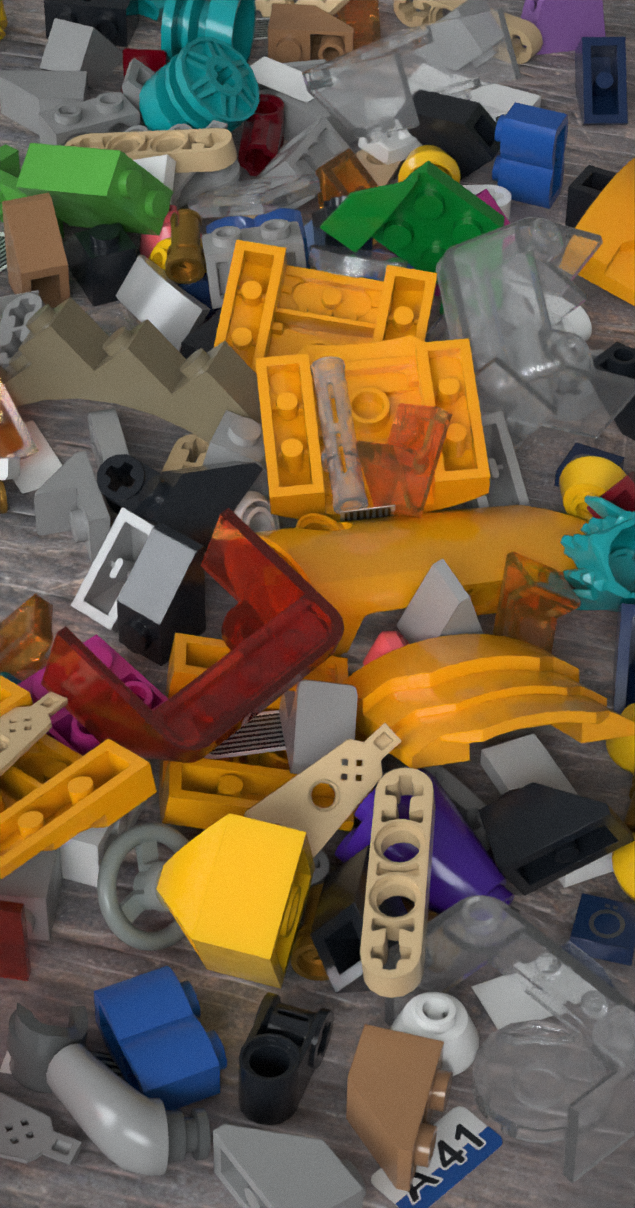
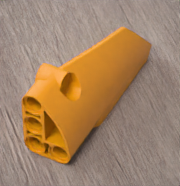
M525 505L432 511L336 522L329 516L319 513H309L303 515L298 520L296 527L235 535L230 541L229 564L236 582L273 647L341 657L343 653H348L364 617L371 613L407 608L431 566L441 559L445 560L470 596L477 616L519 610L537 604L549 594L557 578L563 577L564 570L578 569L574 561L564 554L565 547L560 542L564 535H586L580 529L585 523L588 524L589 522L553 510Z

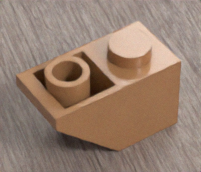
M272 3L268 25V58L280 63L325 59L329 69H353V27L315 5Z
M49 193L2 201L8 281L14 294L39 290L38 295L45 305L48 304L51 308L57 307L70 297L68 262L52 197Z
M364 1024L347 1079L346 1119L395 1188L410 1192L417 1165L427 1168L430 1166L436 1143L437 1126L430 1125L429 1123L433 1110L445 1112L453 1072L442 1070L444 1041Z

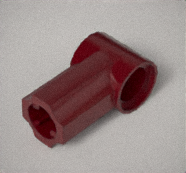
M259 94L260 102L255 113L244 121L238 162L240 167L246 169L250 176L257 177L277 155L284 144V101L280 97L271 94Z

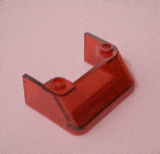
M228 508L219 516L201 567L239 602L227 612L221 627L223 641L231 650L228 654L153 711L65 626L56 632L41 685L48 692L51 691L68 698V704L64 707L100 743L109 738L141 758L191 763L208 755L333 655L344 633V623L340 613Z

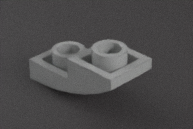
M139 255L117 292L116 297L141 322L148 319L180 351L181 342L189 334L200 328L211 309L178 286L179 283L170 280L164 269L146 256Z

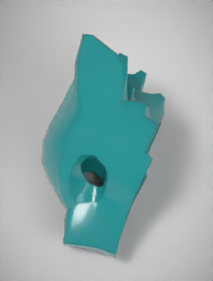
M587 495L585 503L603 519L592 517L589 523H585L580 529L586 535H564L560 542L565 547L564 554L571 558L578 568L564 570L563 579L576 589H565L547 596L544 599V606L572 610H607L618 612V606L622 603L635 604V511H626L604 498Z

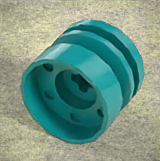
M166 0L162 15L161 50L167 52L170 60L198 37H213L228 43L248 63L256 24L255 0Z
M198 37L185 45L178 54L170 59L168 64L161 67L144 83L139 94V110L149 131L168 130L177 124H187L192 129H205L213 120L227 123V130L232 132L255 113L260 102L259 85L247 61L228 43L213 37Z

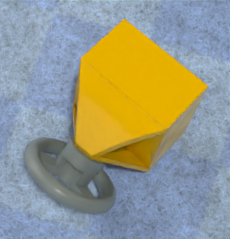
M231 813L208 827L191 841L170 826L152 822L142 823L122 832L108 847L98 873V901L108 927L121 941L133 948L144 951H158L175 945L186 936L207 970L281 989L313 878L315 863L306 832ZM157 842L164 844L175 854L169 860L159 861ZM135 847L139 872L134 879L133 891L119 904L116 890L118 871L126 855ZM145 909L171 912L175 918L169 926L154 932L140 930L131 924Z

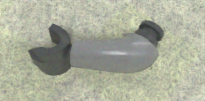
M17 1002V1008L9 1019L6 1047L11 1056L10 1071L14 1079L23 1087L35 1092L54 1093L91 1141L118 1167L127 1172L147 1176H163L168 1162L183 1161L186 1153L191 1152L195 1160H206L208 1158L211 1143L210 1124L206 1110L204 1108H193L190 1117H184L180 1109L165 1110L160 1098L146 1097L96 1058L86 1048L89 1021L86 1006H71L68 1027L64 1028L47 1025L38 1021L30 1010Z

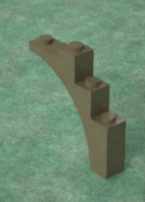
M71 297L54 309L48 304L40 308L26 323L25 326L30 332L19 346L18 351L10 359L9 366L4 369L0 365V414L11 408L43 400L84 399L114 403L156 415L194 433L209 444L226 410L262 424L257 374L226 341L207 353L202 348L198 349L186 359L148 319L130 331L123 326L109 337Z

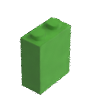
M30 143L16 184V188L27 196L49 193L52 197L56 216L69 226L93 228L101 224L111 225L120 223L125 232L157 236L160 235L173 194L170 188L122 151Z

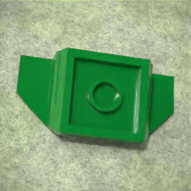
M430 161L424 163L402 182L351 192L320 225L323 231L354 253L372 237L415 269L437 273L436 284L443 288L439 313L465 332L478 333L505 306L503 262L504 216Z

